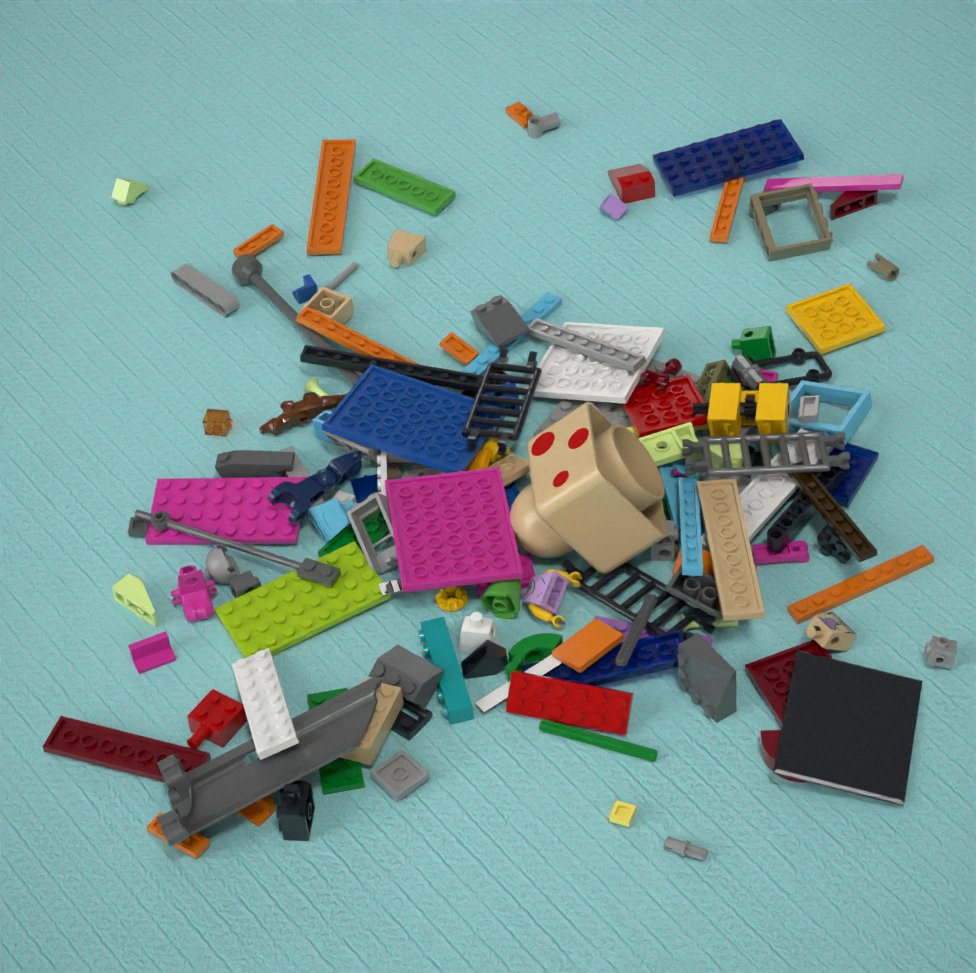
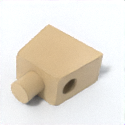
M395 229L387 246L390 265L393 267H398L400 264L411 266L427 250L425 237Z

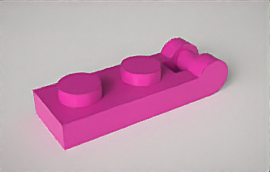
M791 541L779 553L770 552L767 549V544L752 545L754 565L792 561L807 563L810 560L806 541Z

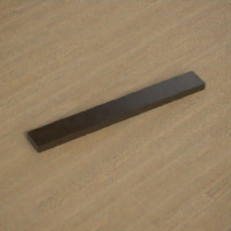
M800 461L792 465H803V463ZM813 472L787 473L859 562L877 556V549Z

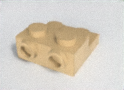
M512 453L488 466V468L500 467L504 486L512 484L514 480L524 477L530 472L529 461Z

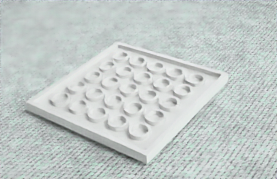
M565 322L562 327L645 356L646 363L637 371L632 372L552 343L538 365L542 373L533 397L626 404L640 380V375L647 368L666 334L665 329L658 327Z

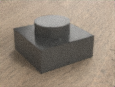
M131 517L128 528L129 536H146L149 521L138 517Z

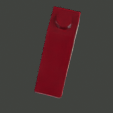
M878 190L845 191L830 205L831 221L876 205Z

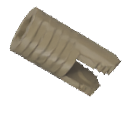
M878 253L874 255L875 259L879 261L877 265L870 260L866 264L888 281L895 280L900 272L897 266Z

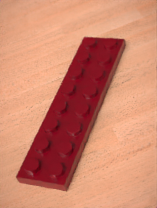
M60 716L42 746L44 752L161 782H165L157 762L172 754H177L186 773L211 759L208 752Z

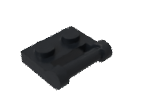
M403 696L404 704L402 707L416 714L419 718L415 719L400 710L390 730L410 741L431 720L433 713L428 709L423 710L406 700Z

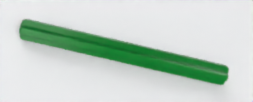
M541 719L539 723V730L652 762H655L658 757V751L652 748L546 719Z

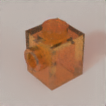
M207 409L203 419L205 435L227 437L229 429L231 430L233 426V419L230 418L228 410Z

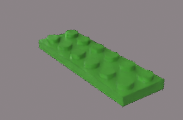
M374 158L353 176L355 183L435 216L456 197L455 191Z

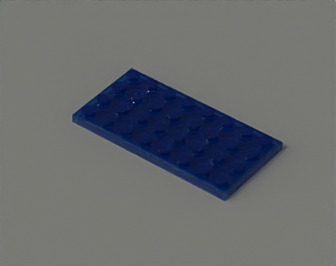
M782 119L772 120L771 122L758 124L750 128L740 129L736 132L726 133L722 136L708 138L701 142H694L690 145L652 155L653 161L673 197L804 160L803 152Z

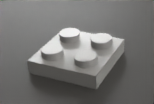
M403 749L370 772L371 778L397 802L430 779L429 772Z

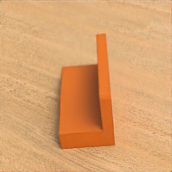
M268 795L236 813L260 827L276 811L274 798Z

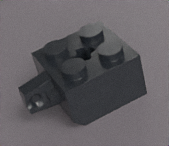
M296 780L290 784H285V787L280 789L281 805L277 806L276 817L280 819L279 831H282L284 840L309 841L315 812L312 785L307 781Z

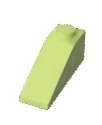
M128 573L112 586L114 598L117 602L154 627L158 626L155 610L140 578Z

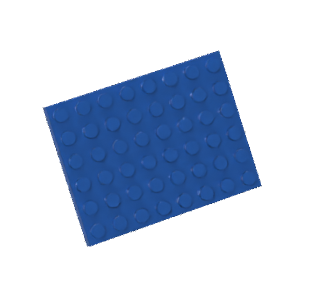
M372 364L322 424L323 431L445 473L466 471L489 439V437L480 436L476 451H467L469 445L467 438L469 435L464 434L463 429L475 400L474 398ZM481 402V405H480V406H488V407L500 408V407L494 406V405L489 404V403H486V402ZM477 413L476 417L503 420L505 416ZM473 424L472 428L495 431L497 427Z

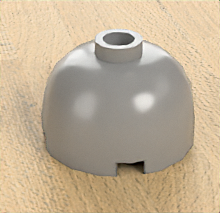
M223 544L218 545L208 553L205 561L207 568L204 571L209 579L213 578L220 584H229V579L240 575V571L232 555L229 556L225 553L228 549Z

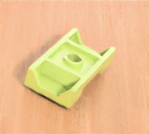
M691 422L638 438L651 455L656 466L682 458L693 460L703 458V452L682 456V448H688L683 447L682 439L698 442Z

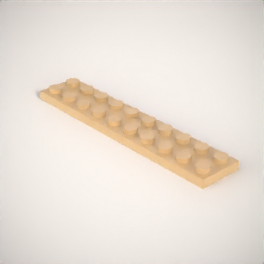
M736 479L697 481L696 488L723 621L765 618V610Z

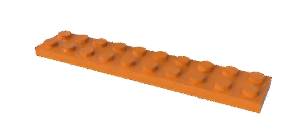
M356 139L322 140L306 248L307 255L342 254Z

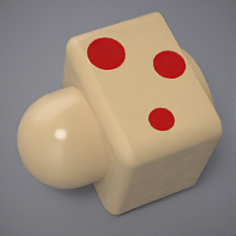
M587 401L528 441L527 452L531 484L517 495L510 511V523L513 527L515 539L524 550L542 558H557L575 550L598 572L607 574L668 536L662 498L665 494L664 483L654 460L641 441L629 429L621 424H613L591 402Z

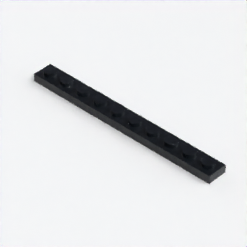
M309 345L304 346L300 355V362L361 373H365L372 364L435 386L469 392H478L483 378L482 375Z

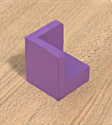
M609 193L600 205L602 209L616 220L628 208L626 204L612 193Z

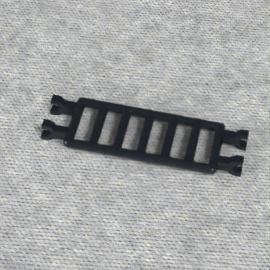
M501 348L497 363H488L463 429V433L469 435L467 438V442H469L467 451H476L480 436L499 439L497 442V446H499L497 455L505 456L509 440L517 441L519 439L542 373L541 368L536 367L537 352L530 351L526 366L507 364L509 361L507 357L509 350L508 348ZM493 370L533 374V377L529 378L493 373ZM489 381L529 385V388L489 384ZM486 391L523 395L526 397L525 399H516L484 394ZM481 402L520 406L522 408L521 410L480 405ZM477 413L516 417L518 419L516 422L476 416ZM473 424L511 428L514 431L510 433L472 427Z
M569 560L562 563V567L566 569L565 572H568L569 575L573 572L580 573L582 580H576L580 582L581 586L576 588L633 622L638 612L635 614L628 610V608L654 588L663 592L656 597L657 603L654 609L669 597L677 600L676 604L653 622L647 621L644 629L665 641L673 638L682 643L694 636L691 632L682 631L693 621L701 625L709 634L716 630V627L712 625L716 621L715 617L711 615L706 616L703 614L704 610L665 591L667 585L628 562L605 575L591 587L583 582L597 572L593 566L583 572L576 568ZM625 570L633 574L606 596L598 592ZM641 579L648 583L621 605L613 601V599ZM687 606L694 610L667 632L659 628L660 625L683 607Z

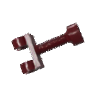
M676 358L670 359L665 364V368L659 373L646 370L640 375V378L644 379L640 384L648 386L650 383L657 384L659 386L656 389L664 391L666 387H669V374L674 375L681 370L682 365L680 361Z

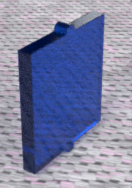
M377 474L364 475V477L350 480L357 503L368 499V496L373 493L381 492L378 491L377 479L381 478H378Z

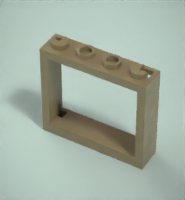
M812 183L751 195L750 208L769 262L830 250L831 242H833L832 232L828 230V220L823 216V206L818 202V192L814 190ZM807 198L821 239L776 248L762 207Z

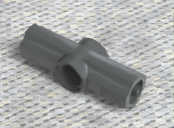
M742 355L735 357L732 365L739 374L744 386L748 385L752 391H759V383H768L762 376V372L757 364L753 365L747 357Z

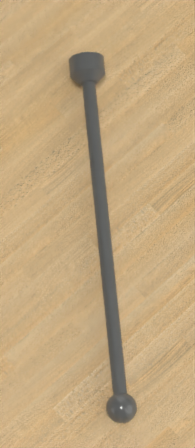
M244 254L235 260L232 265V274L241 284H254L315 347L332 349L316 331L296 321L298 313L261 277L263 266L253 255ZM337 368L353 386L360 379V376L355 371Z

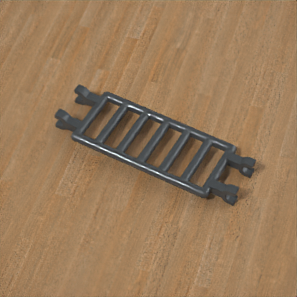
M822 432L703 437L701 442L682 439L683 447H688L682 448V456L703 452L704 461L695 462L693 459H685L686 467H691L685 468V476H692L699 472H706V475L709 477L830 471L831 467L836 466L842 469H849V462L844 460H850L849 452H843L839 455L828 456L827 447L845 449L844 441H841L846 440L845 432L837 433L834 436H824ZM798 440L803 465H791L786 441ZM806 440L818 441L822 464H810ZM779 441L783 466H771L767 442ZM729 443H740L744 467L732 468ZM748 443H760L764 467H752ZM709 444H721L725 468L713 469Z

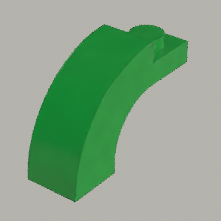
M541 633L528 636L517 642L508 652L509 662L505 670L508 682L511 679L513 670L523 672L530 664L542 661L552 655L551 651L563 643L562 635Z

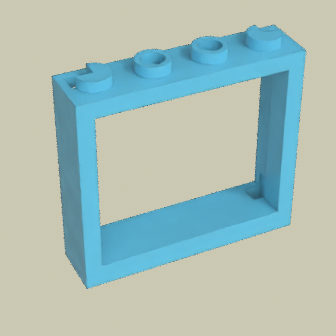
M801 380L790 395L792 409L789 433H797L800 428L808 432H822L824 436H834L837 433L845 432L846 440L841 441H844L846 445L872 408L870 391ZM820 395L821 401L854 406L840 426L819 422L799 423L798 419L792 418L800 406L801 396Z

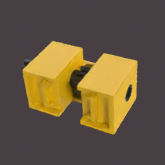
M712 383L710 402L693 403V414H708L707 420L711 437L741 435L742 426H758L759 434L789 433L792 406L788 383H759V391H742L740 383ZM779 441L767 442V443H779Z

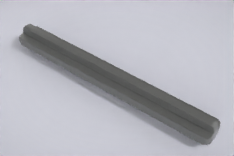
M647 594L615 659L617 666L621 665L624 667L627 665L657 603V596L655 594Z

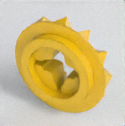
M462 586L439 589V593L436 595L437 605L446 611L459 610L468 601L467 591H464Z

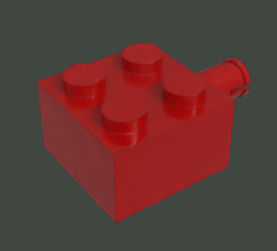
M212 689L187 715L190 731L194 733L187 740V744L192 749H197L206 739L224 748L248 721L243 704Z

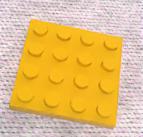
M850 283L786 306L788 315L820 355L886 331L885 324Z

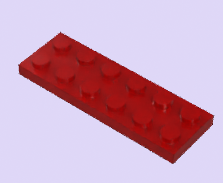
M513 670L506 712L627 735L634 693Z

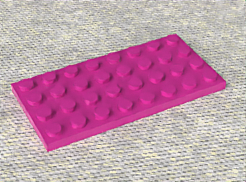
M306 477L157 479L151 514L165 511L169 514L172 521L242 544H298L301 521L292 524L287 519L290 516L291 507L285 503L273 505L267 498L271 490L280 483H299L306 479ZM150 521L145 539L147 545L217 544L172 528H167L163 531L155 530Z

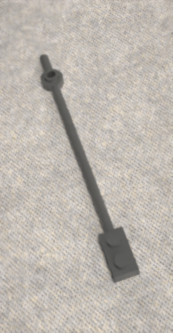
M138 509L135 511V517L150 521L155 530L163 531L167 528H172L217 544H223L226 547L296 569L297 577L330 588L333 587L341 575L340 568L309 558H305L300 563L172 521L169 514L165 511H159L154 514Z

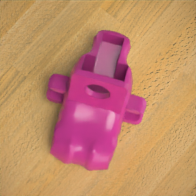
M194 565L180 568L178 589L172 590L170 593L172 597H179L173 598L172 602L174 604L182 603L185 617L189 622L210 618L215 614L211 595L216 594L217 589L215 587L210 588L216 585L215 581H206L202 570H197Z

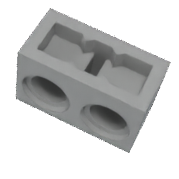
M666 520L668 536L650 547L651 561H675V554L679 553V542H675V540H679V529H675V520Z

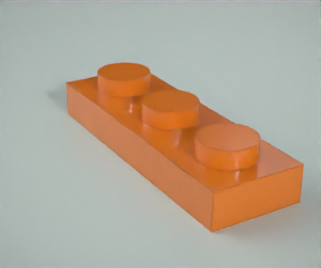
M271 224L233 249L234 255L236 257L244 254L256 256L283 238L284 232Z
M160 812L149 823L147 830L149 833L167 842L157 820V817L163 815ZM195 833L173 846L198 859L210 846V841L202 835Z

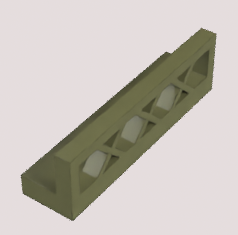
M726 360L711 362L705 365L697 384V389L700 395H703L702 398L705 403L710 402L712 383L728 382L730 375L728 373L729 365Z

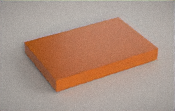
M595 618L551 651L552 656L581 673L622 642L624 635Z

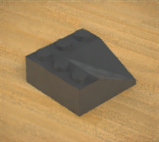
M698 633L678 644V685L680 689L686 692L692 701L703 709L706 716L711 717L716 723L737 712L736 670Z

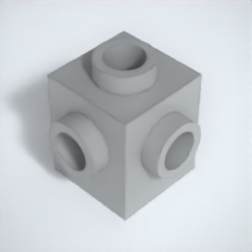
M932 635L930 643H926L924 655H927V664L951 669L957 654V641Z

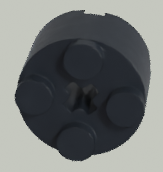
M827 523L817 536V542L820 546L819 551L826 557L831 555L840 563L846 564L853 554Z

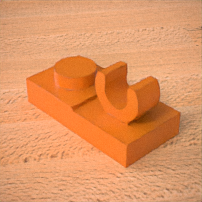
M516 102L505 108L506 113L522 128H528V118L534 116V114L521 102Z
M452 332L440 341L439 344L444 351H447L451 354V357H454L464 366H467L479 355L478 351Z

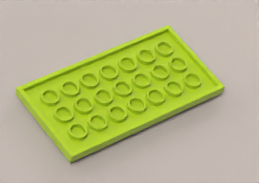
M352 542L315 560L340 568L341 575L332 588L297 577V570H294L214 610L244 658L267 648L270 649L273 656L391 598V593L382 595L378 584L383 583L376 571L369 567L364 554L357 544Z

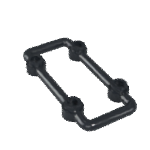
M796 348L791 355L757 361L747 357L753 365L757 364L759 368L789 362L804 364L807 359H815L824 372L819 373L816 369H810L806 376L768 383H788L789 386L798 385L801 380L820 383V381L832 377L831 369L822 356L815 351L805 352L802 348ZM733 365L728 368V373L734 383H740L742 391H752L749 386L742 384L739 375L733 368Z

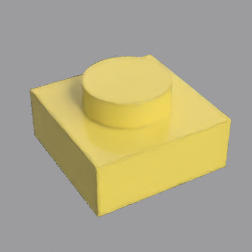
M616 800L609 815V822L630 827L637 807Z

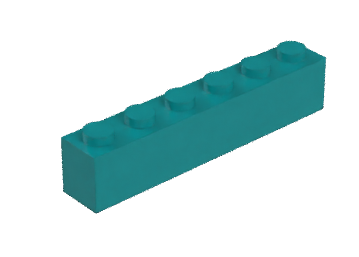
M444 617L420 622L421 630L418 631L420 642L425 643L423 645L424 655L430 659L427 661L445 671L436 686L439 688L437 690L438 700L444 704L441 706L444 718L448 717L450 725L473 720V706Z

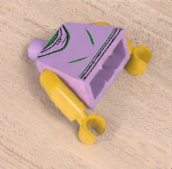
M549 569L540 575L533 576L528 588L522 589L521 596L535 617L547 623L552 622L557 630H563L557 623L559 621L566 623L564 618L560 615L555 617L552 615L557 613L568 582L571 581L573 587H580V582L576 579L582 580L579 572H573L569 575L565 571Z

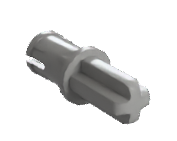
M668 836L664 844V850L681 854L684 858L687 855L705 861L708 855L707 849L691 845L688 840L685 842Z

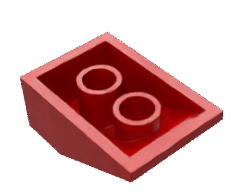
M642 164L608 170L615 190L624 204L655 197V180L650 170Z

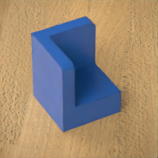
M310 274L303 276L304 286L292 292L298 304L309 301L317 293V284Z

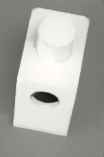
M479 612L466 616L461 629L458 651L472 653L487 639L499 645L500 637L494 620L482 618V614Z

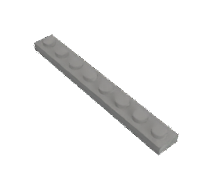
M538 318L528 325L530 328V332L527 333L528 335L632 372L637 371L646 363L645 356Z

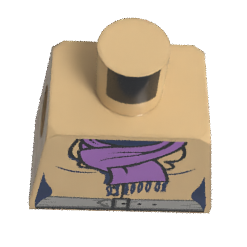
M833 611L816 614L806 629L809 638H813L821 647L832 650L848 651L857 636Z

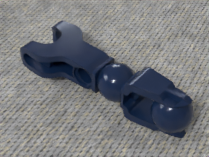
M360 451L351 452L330 461L326 469L318 470L315 474L299 483L282 482L271 490L267 499L273 505L278 503L289 505L291 512L287 519L292 524H296L305 518L311 503L323 496L324 493L331 492L333 489L337 490L350 477L357 476L362 468V453Z

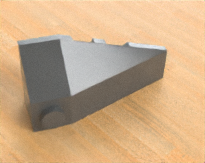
M262 450L223 452L217 456L215 469L221 478H249L292 468L295 453Z

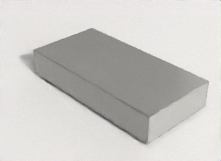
M820 395L800 397L799 423L818 422Z

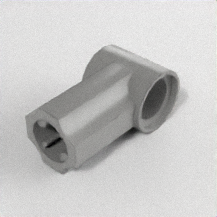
M554 112L542 117L536 115L529 117L528 135L532 138H539L543 135L544 131L560 126L561 120L559 115Z

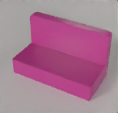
M166 631L128 645L131 659L139 674L176 661V656L171 648Z

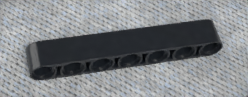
M839 466L831 467L830 471L819 472L816 477L832 495L847 478L848 469H842ZM803 492L798 495L768 529L767 549L770 552L779 553L783 551L816 514V508Z

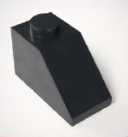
M487 639L461 662L463 678L470 679L496 675L508 664L506 648Z

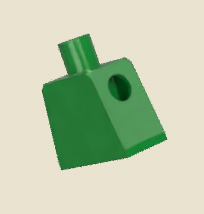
M771 326L744 329L740 339H732L731 349L741 350L742 356L751 357L753 361L775 358L776 347Z

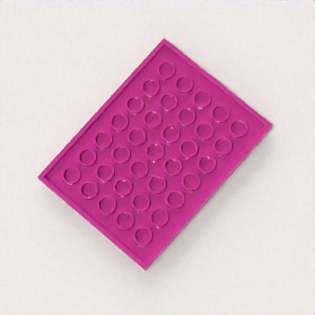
M500 467L385 480L403 593L523 578L515 535L510 523V512Z

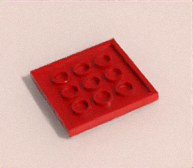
M690 375L669 379V387H666L664 391L656 389L659 385L653 383L648 386L635 387L627 403H622L639 438L689 422L692 423L693 427L708 423V414H693V403L705 402Z

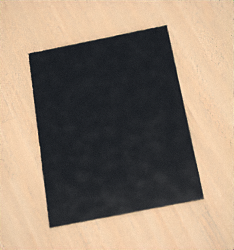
M797 650L773 774L904 806L922 681Z

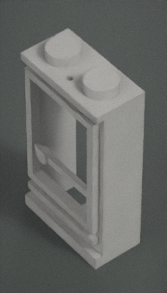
M378 492L368 496V499L355 504L346 513L369 567L375 570L377 574L382 575L397 566L398 561L395 545L379 555L376 553V546L393 537V529L387 496ZM381 509L390 533L373 544L363 520Z

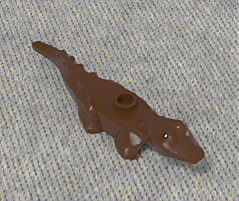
M306 393L303 395V400L297 402L292 400L284 401L280 405L283 413L263 424L259 431L261 434L272 433L273 435H279L289 426L306 423L324 410L336 408L347 394L318 397L316 393Z

